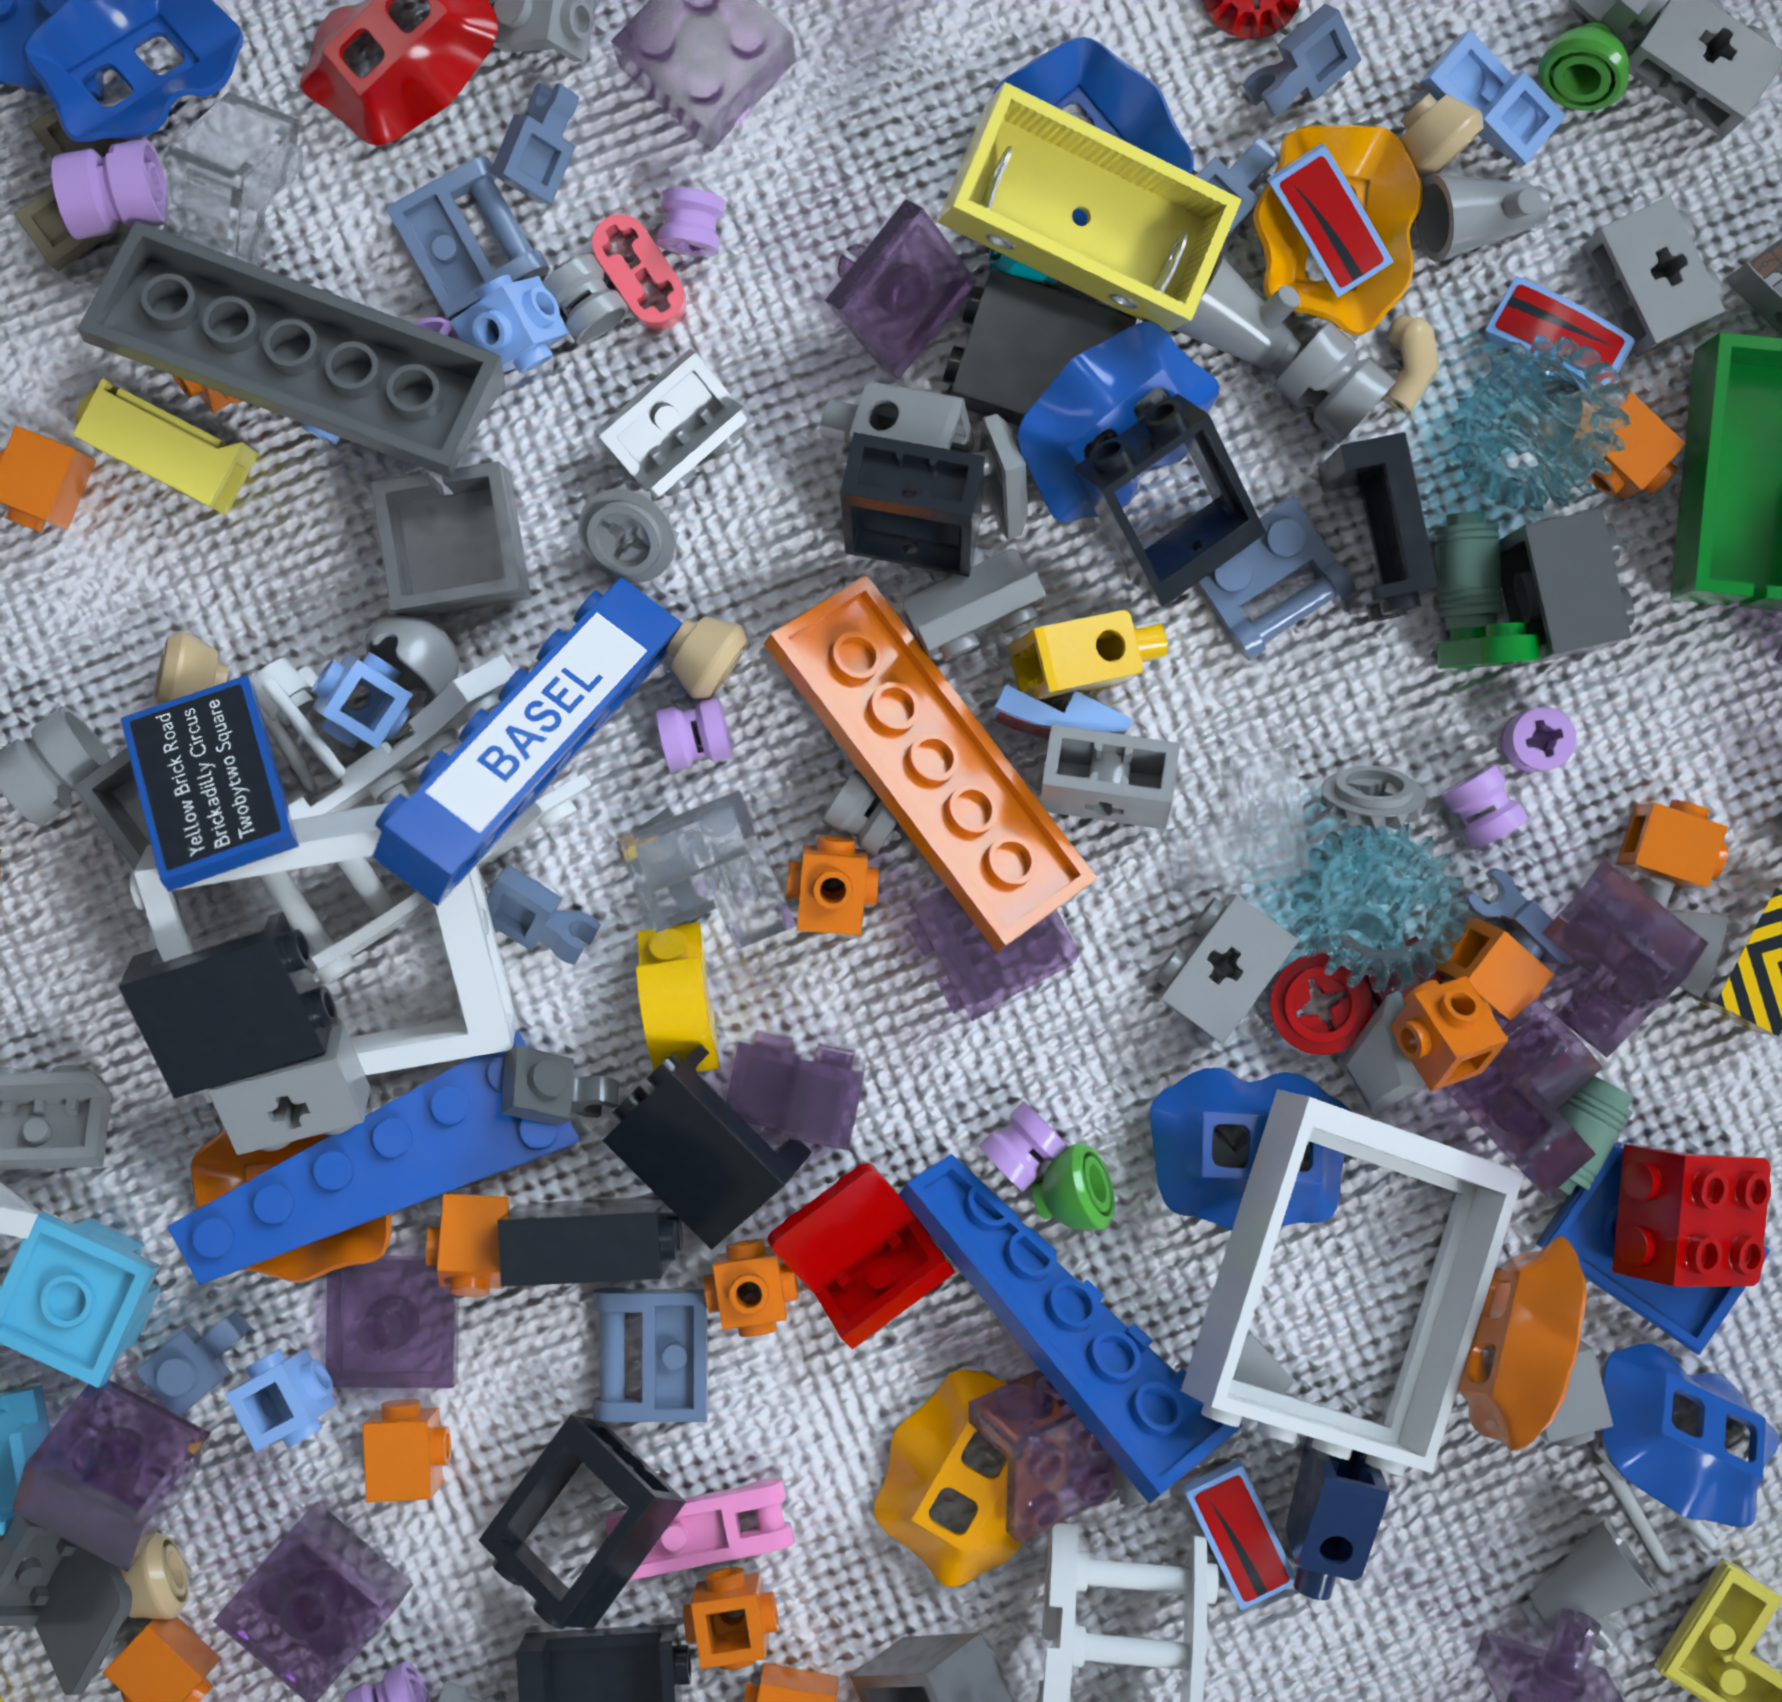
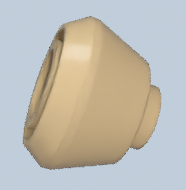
M1429 93L1401 119V123L1408 130L1402 135L1400 140L1412 158L1419 176L1425 178L1429 174L1439 173L1484 129L1483 114L1479 109L1449 94H1446L1437 102Z
M704 616L696 625L687 619L678 629L666 651L675 656L670 668L693 699H710L723 685L738 663L748 644V638L744 628L736 623Z
M180 631L168 636L159 664L154 692V706L227 682L229 666L217 663L218 651L186 631Z
M154 1531L146 1533L115 1559L132 1592V1606L129 1616L138 1619L170 1620L178 1616L188 1601L189 1585L186 1568L181 1553L172 1538Z

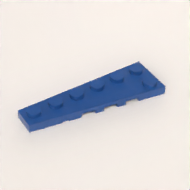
M517 1031L514 1036L513 1047L516 1045L527 1047L521 1034ZM507 1051L474 1056L366 1115L364 1123L354 1125L351 1129L341 1134L330 1135L167 1226V1229L199 1285L500 1172L566 1149L581 1140L569 1120L560 1126H553L501 1114L504 1056Z
M950 1154L907 1182L900 1191L899 1195L908 1208L1149 1504L1243 1426L1241 1422L1239 1427L1230 1426L1202 1415L1201 1411L1204 1403L1181 1391L1187 1371L1183 1367L1178 1372L1173 1370L1149 1347L1153 1340L1135 1323L1128 1328L1100 1302L1105 1295L1089 1280L1081 1283L1056 1261L1057 1251L1035 1230L1024 1225L1018 1215L954 1155Z

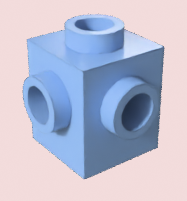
M507 274L486 283L475 292L480 301L450 321L460 341L500 355L503 372L517 368L519 374L533 370L550 360L553 354L549 347L569 334L560 316L557 301L545 288L539 276L513 282L510 275Z
M368 652L363 662L348 653L341 663L332 659L322 670L312 688V692L319 696L312 707L326 717L320 728L351 748L355 747L359 739H362L376 749L380 747L385 738L388 740L393 739L409 716L410 707L406 705L413 696L412 693L396 684L402 672L371 652ZM356 685L364 686L368 692L367 702L359 708L349 707L346 700Z
M281 1348L255 1361L245 1367L250 1379L225 1394L240 1427L245 1432L255 1453L280 1439H283L286 1447L289 1448L322 1429L318 1417L336 1405L332 1396L333 1383L327 1369L320 1361L313 1360L307 1348L287 1359Z

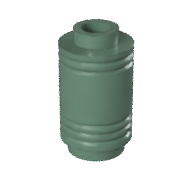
M1482 511L1446 515V526L1434 528L1437 592L1439 593L1437 596L1439 600L1438 618H1445L1446 630L1485 627L1487 624L1498 623L1497 614L1504 613L1503 599L1501 597L1503 592L1501 590L1500 541L1498 540L1499 523H1486L1485 512Z
M1586 1073L1581 1083L1578 1081L1573 1082L1571 1090L1567 1093L1568 1096L1564 1098V1103L1560 1105L1541 1138L1539 1146L1536 1147L1535 1153L1530 1158L1541 1165L1536 1177L1568 1195L1572 1194L1576 1185L1589 1191L1591 1183L1594 1182L1595 1177L1600 1172L1620 1137L1619 1133L1623 1131V1126H1626L1627 1120L1633 1114L1628 1109L1633 1097L1589 1073Z

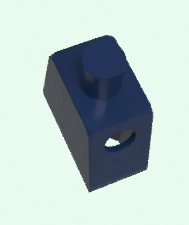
M1307 1436L1286 1522V1534L1295 1565L1298 1566L1293 1587L1306 1597L1316 1600H1328L1331 1598L1336 1577L1351 1581L1362 1578L1390 1491L1382 1471L1365 1463L1366 1453L1352 1449L1349 1460L1341 1459L1311 1447L1314 1438Z

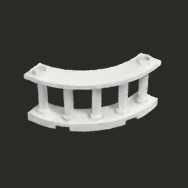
M504 655L453 680L430 704L408 721L414 731L392 747L388 742L382 743L378 749H372L345 768V775L340 778L342 782L317 797L316 804L310 807L305 798L301 797L288 805L291 819L345 811L370 794L375 801L382 799L384 803H389L400 793L409 798L411 795L404 786L408 779L403 771L426 754L430 760L441 750L451 755L460 743L458 740L460 734L457 730L464 726L481 708L491 713L501 703L498 700V695L506 682L515 673ZM585 774L580 775L558 789H555L552 783H550L533 804L478 862L479 871L512 849L539 827H542L544 832H548L574 815L578 810L572 801L591 785ZM365 857L337 862L375 919L335 944L287 871L251 877L252 879L260 878L278 907L284 912L293 929H299L303 933L312 955L310 970L314 979L319 977L324 986L339 979L357 966L352 956L404 924L433 903L417 891L399 904H396Z
M1053 1522L1045 1557L1042 1639L1055 1641L1054 1648H1046L1044 1681H1039L1037 1702H1070L1072 1666L1083 1667L1084 1661L1182 1670L1180 1702H1203L1207 1603H1216L1219 1583L1218 1565L1207 1563V1537H1193L1185 1567L1089 1558L1088 1551H1078V1525ZM1091 1585L1184 1594V1642L1086 1633V1626L1075 1625L1076 1591L1086 1592L1087 1586Z

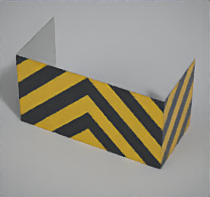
M1754 888L1771 897L1717 1001H1695L1755 1033L1779 1036L1782 1031V890L1778 888Z

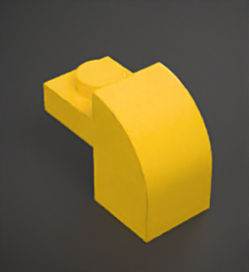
M700 922L637 931L639 966H636L638 995L646 1043L654 1071L674 1051L684 1060L699 1044L709 1054L698 1064L696 1072L720 1069L716 1018L708 990L704 936Z

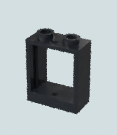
M1176 394L1171 399L1161 401L1152 406L1145 413L1143 419L1116 438L1100 443L1094 448L1087 459L1073 468L1133 583L1162 607L1266 534L1210 415L1180 394ZM1185 443L1213 501L1144 550L1114 492Z
M854 432L840 490L845 554L969 577L982 519L985 456ZM913 493L915 496L905 497L904 494ZM912 543L917 546L918 550L914 554H906L903 551V547L906 544Z
M570 1414L478 1541L495 1557L492 1566L497 1573L510 1583L522 1586L536 1600L533 1604V1609L546 1623L557 1629H564L565 1627L594 1628L685 1505L686 1501L604 1422ZM583 1462L629 1509L569 1589L536 1556L524 1541Z

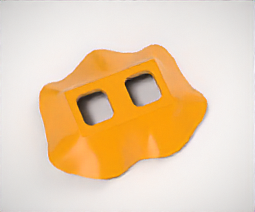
M1351 124L1311 125L1289 132L1284 137L1280 148V160L1274 173L1320 143H1323L1364 208L1390 254L1393 263L1340 297H1337L1332 292L1328 283L1308 279L1305 274L1308 248L1295 231L1268 183L1257 201L1252 214L1254 226L1263 245L1266 259V271L1263 282L1264 294L1269 299L1281 286H1290L1300 296V304L1293 312L1310 314L1331 321L1340 329L1353 336L1364 335L1382 321L1387 312L1403 297L1411 284L1414 261L1410 244V228L1423 202L1421 179L1403 142L1387 128Z
M958 1370L951 1373L945 1378L934 1395L894 1431L887 1473L882 1488L874 1502L873 1511L877 1523L889 1536L904 1544L925 1562L932 1574L944 1586L959 1587L970 1582L980 1574L1001 1566L1015 1555L1023 1543L1028 1506L1036 1498L1047 1494L1055 1487L1063 1471L1062 1421L1057 1405L1049 1398L1024 1390L983 1372ZM975 1432H986L1010 1448L1008 1458L1000 1472L994 1477L985 1476L965 1464L961 1459L965 1447ZM944 1488H953L975 1501L978 1506L973 1519L962 1533H955L929 1516L931 1506Z

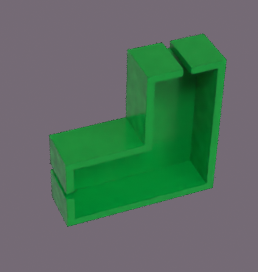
M1720 332L1694 350L1670 600L1724 606L1739 602V607L1782 612V338Z

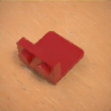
M1624 1144L1612 1272L1672 1287L1755 1286L1760 1280L1765 1261L1764 1238L1767 1205L1771 1196V1167L1769 1161L1755 1156L1690 1154L1645 1145Z
M871 1163L861 1164L851 1172L843 1175L834 1185L802 1209L791 1214L782 1224L772 1230L767 1238L773 1252L816 1295L840 1338L852 1350L956 1273L934 1238L908 1208L897 1191Z

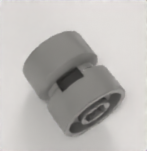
M1330 321L1302 350L1273 385L1298 408L1311 405L1315 409L1313 421L1340 444L1396 383V380L1371 357L1358 360L1355 357L1356 344Z
M62 706L32 728L31 742L27 743L16 739L0 751V791L19 813L38 826L45 825L68 808L72 803L71 792L76 791L74 786L112 759L104 745L88 725L70 709Z

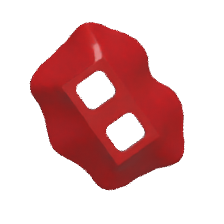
M365 0L354 6L339 7L331 11L318 27L313 40L309 61L300 78L301 89L310 99L328 109L345 123L363 141L375 146L391 143L448 107L486 58L498 33V21L495 11L488 0H426L431 7L430 14L410 33H404L389 15V7L395 0ZM369 32L383 48L384 58L367 76L359 78L344 61L343 52L361 33Z

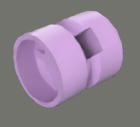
M147 138L111 144L109 152L105 157H101L92 148L56 154L52 157L51 178L57 205L66 228L76 240L112 234L116 231L119 221H122L130 230L135 221L151 227L167 224L170 221V199L165 176L158 155Z

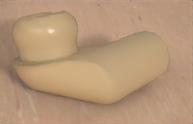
M1402 315L1391 323L1388 330V340L1394 349L1401 350L1403 368L1395 379L1396 383L1383 398L1387 404L1397 411L1410 414L1437 374L1439 359L1434 328L1422 317L1414 319L1409 315Z

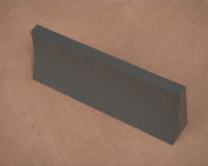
M138 221L134 222L77 328L83 341L449 478L452 477L467 445L483 418L506 387L502 360L498 354Z

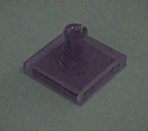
M907 199L904 200L868 247L855 243L846 249L851 255L858 258L856 262L843 254L841 255L837 266L838 275L841 280L825 299L828 306L881 369L898 380L977 282L926 211Z
M382 1256L372 1263L346 1266L327 1273L326 1369L331 1377L333 1387L454 1388L458 1384L459 1296L450 1293V1287L439 1286L437 1266H426V1256Z
M1563 1608L1559 1611L1558 1622L1548 1650L1484 1631L1476 1655L1497 1702H1624L1607 1669L1587 1663L1596 1637L1600 1634L1601 1625L1595 1619L1582 1612H1578L1577 1620L1574 1621L1572 1620L1574 1616L1573 1609Z

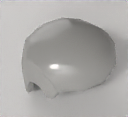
M403 614L388 615L378 619L366 635L367 654L368 652L373 653L402 672L397 680L399 686L410 693L416 691L426 692V699L423 703L424 708L458 676L457 648L441 627L424 618Z

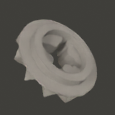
M626 483L614 489H600L584 505L578 521L580 542L592 563L610 577L617 580L622 577L630 583L650 581L667 569L676 556L674 551L679 532L673 530L669 522L670 509H660L651 500L650 491L637 493L629 490ZM633 518L637 521L636 535L638 538L623 549L621 546L624 542L622 538L624 529L621 526Z
M1357 766L1335 773L1323 782L1321 791V804L1328 808L1329 816L1335 819H1347L1351 827L1365 825L1370 826L1374 831L1380 826L1400 829L1403 827L1404 822L1412 823L1420 820L1426 800V793L1417 782L1399 771L1379 766Z

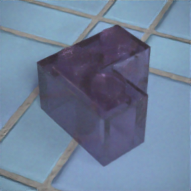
M1604 859L1565 901L1542 932L1545 937L1588 971L1555 1016L1607 1058L1688 977L1707 947L1708 942Z
M1537 997L1502 1028L1509 1040L1482 1074L1443 1088L1519 1170L1548 1198L1596 1155L1556 1109L1603 1067L1582 1041Z
M756 1030L754 1040L742 1038L738 1042L726 1103L746 1123L784 1130L785 1138L849 1151L866 1063L854 1061L856 1050L827 1043H818L815 1053L791 1048L793 1037L765 1030Z

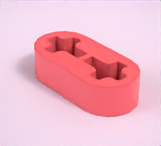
M615 214L605 218L596 227L592 236V248L599 264L604 269V273L617 292L620 293L635 319L644 327L652 330H665L675 326L682 319L686 310V295L680 279L645 227L636 218L626 214ZM617 233H620L625 240L631 239L634 236L637 237L631 245L635 257L640 264L630 269L620 254L607 256L613 249L610 238ZM649 276L659 291L671 288L673 291L667 296L670 307L661 313L654 306L644 310L641 306L648 300L644 288L639 281Z

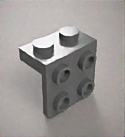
M19 1508L0 1544V1626L35 1625L64 1694L67 1696L81 1695L86 1690L94 1673L100 1668L104 1655L123 1621L127 1619L130 1613L132 1592L110 1550L109 1542L104 1537L92 1509Z

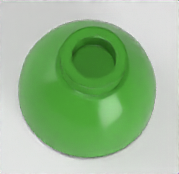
M1598 22L1587 23L1561 34L1546 49L1538 68L1539 81L1545 93L1556 103L1578 111L1600 110L1615 103L1624 94L1630 74V64L1625 47L1608 26Z
M1083 1142L1067 1147L1048 1165L1043 1180L1035 1182L1032 1186L1034 1205L1043 1219L1055 1217L1065 1226L1080 1231L1104 1230L1109 1227L1115 1212V1198L1109 1173L1099 1154Z

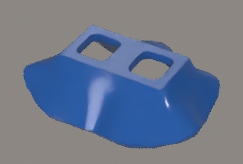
M66 0L30 34L24 43L22 53L28 69L39 80L53 103L61 127L67 137L77 142H88L105 138L133 139L145 137L159 130L167 120L171 106L179 97L187 95L205 97L213 95L223 88L233 73L244 37L238 24L214 0ZM155 37L167 39L184 59L183 63L163 75L153 73L135 53L137 48ZM103 69H113L133 91L129 97L113 107L102 106L83 85L87 79Z
M1078 37L1060 43L1000 81L994 90L993 95L1006 82L1061 110L1071 104L1077 105L1090 119L1093 126L1190 174L1194 166L1192 151L1173 120L1159 87L1142 73L1122 61L1102 43L1092 38ZM1075 209L1072 214L1073 221L1079 226H1085L1087 223L1086 213L1083 210Z
M1153 322L1135 324L1072 358L1024 416L1018 430L1020 452L1050 513L1057 521L1067 523L1082 518L1098 517L1073 468L1087 459L1084 455L1085 447L1104 430L1112 429L1117 437L1136 424L1139 420L1134 412L1135 406L1153 389L1161 387L1169 399L1176 394H1180L1207 413H1209L1219 395L1218 381L1202 367L1195 364L1175 344L1168 332L1158 324ZM1185 443L1145 471L1156 466H1169L1181 461L1189 454ZM1144 472L1114 492L1122 509L1130 504L1136 495L1139 480Z
M1203 1068L1191 1073L1172 1087L1163 1090L1155 1098L1150 1109L1157 1184L1166 1206L1174 1213L1201 1218L1232 1231L1277 1089L1308 1096L1351 1112L1352 1110L1341 1101L1326 1093L1315 1082L1301 1074L1281 1072L1272 1074L1262 1080L1247 1082L1222 1068ZM1234 1125L1242 1126L1246 1129L1248 1133L1247 1163L1243 1168L1219 1167L1213 1162L1212 1142L1215 1126ZM1310 1142V1167L1305 1172H1298L1281 1227L1295 1223H1320L1327 1221L1334 1215L1341 1194L1344 1153Z
M1651 1343L1637 1344L1613 1351L1605 1361L1602 1379L1613 1422L1612 1427L1601 1429L1602 1444L1610 1463L1631 1484L1685 1518L1707 1520L1733 1527L1751 1526L1756 1518L1757 1490L1763 1480V1469L1776 1453L1780 1444L1779 1435L1776 1430L1766 1421L1765 1417L1756 1412L1747 1403L1743 1394L1730 1380L1717 1373L1706 1372L1688 1375L1664 1348ZM1674 1392L1693 1400L1698 1407L1696 1438L1678 1430L1673 1425L1672 1407ZM1726 1417L1746 1425L1750 1431L1748 1462L1730 1454L1725 1447Z

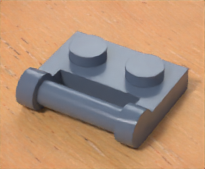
M480 156L462 164L385 207L449 321L480 301L475 292L486 283L507 274L510 275L513 282L536 276L542 278L550 270L541 251L531 248L494 182L497 177L490 173L493 165L486 156ZM465 194H473L510 260L495 270L490 265L455 202L456 199Z
M1292 496L1259 518L1266 532L1265 535L1196 583V586L1240 653L1248 661L1266 650V642L1332 599L1341 602L1356 592L1351 576L1344 566L1335 559L1295 496ZM1309 562L1318 579L1252 622L1245 618L1239 607Z
M607 1287L593 1290V1310L600 1312V1396L593 1399V1419L600 1422H707L708 1309L705 1290L629 1289L622 1287ZM625 1313H642V1398L625 1396Z

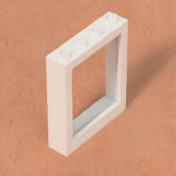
M389 803L293 819L292 822L299 847L176 890L373 856L381 830L375 827V823ZM147 845L135 870L131 872L130 890L135 906L139 910H146L152 930L149 932V950L158 949L165 962L194 953L176 892L175 890L168 892L161 883L152 845ZM478 864L439 906L435 905L464 1017L350 1037L365 1075L509 1051L513 1048L517 1018ZM209 1088L203 1090L206 1102L212 1103L213 1101L208 1093Z
M1277 1089L1181 1391L1204 1403L1201 1411L1202 1415L1230 1426L1239 1427L1243 1416L1259 1421L1257 1426L1258 1432L1287 1443L1295 1444L1297 1434L1299 1433L1314 1438L1311 1445L1314 1449L1341 1459L1349 1460L1353 1449L1367 1454L1366 1464L1395 1475L1403 1476L1406 1466L1432 1473L1525 1173L1320 1100ZM1308 1141L1456 1192L1384 1425L1233 1379Z

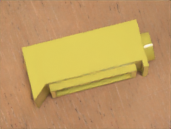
M103 378L96 390L89 391L81 400L75 416L78 425L72 434L92 447L226 516L259 455L257 451L244 442L228 445L209 433L120 387H116Z

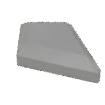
M998 414L983 417L979 451L971 454L985 456L984 476H988L1006 537L1011 539L1022 535L1028 516L1026 462L1021 455L1011 426Z
M1400 992L1389 994L1353 1045H1351L1341 1059L1342 1065L1373 1116L1383 1112L1426 1085L1411 1060L1400 1050L1397 1039L1390 1029L1405 1007Z

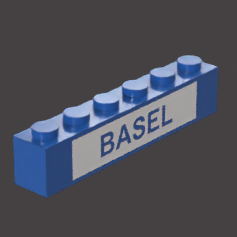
M620 577L604 595L597 590L593 591L576 612L573 619L576 624L568 633H565L560 628L557 629L538 652L536 659L539 663L529 673L523 668H519L506 682L498 695V700L501 703L491 713H488L483 708L477 711L461 731L458 737L461 744L453 753L448 755L443 750L439 751L421 772L417 783L421 786L409 798H406L401 793L395 796L378 817L375 827L381 830L372 857L436 906H439L667 656V647L681 627L682 622L624 578Z

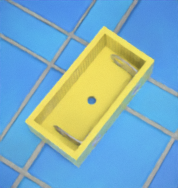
M1005 82L985 105L937 219V223L1143 322L1156 323L1169 333L1192 321L1242 199ZM1075 209L1083 210L1086 213L1087 223L1085 226H1079L1073 221L1072 214Z

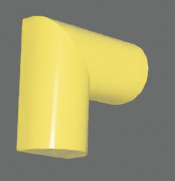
M1721 1558L1655 1662V1669L1704 1702H1782V1673L1750 1653L1782 1603V1597L1738 1566Z

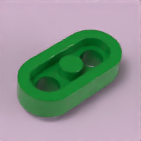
M1526 622L1487 624L1485 627L1450 629V641L1437 643L1438 669L1492 667L1541 661L1540 635L1526 634Z

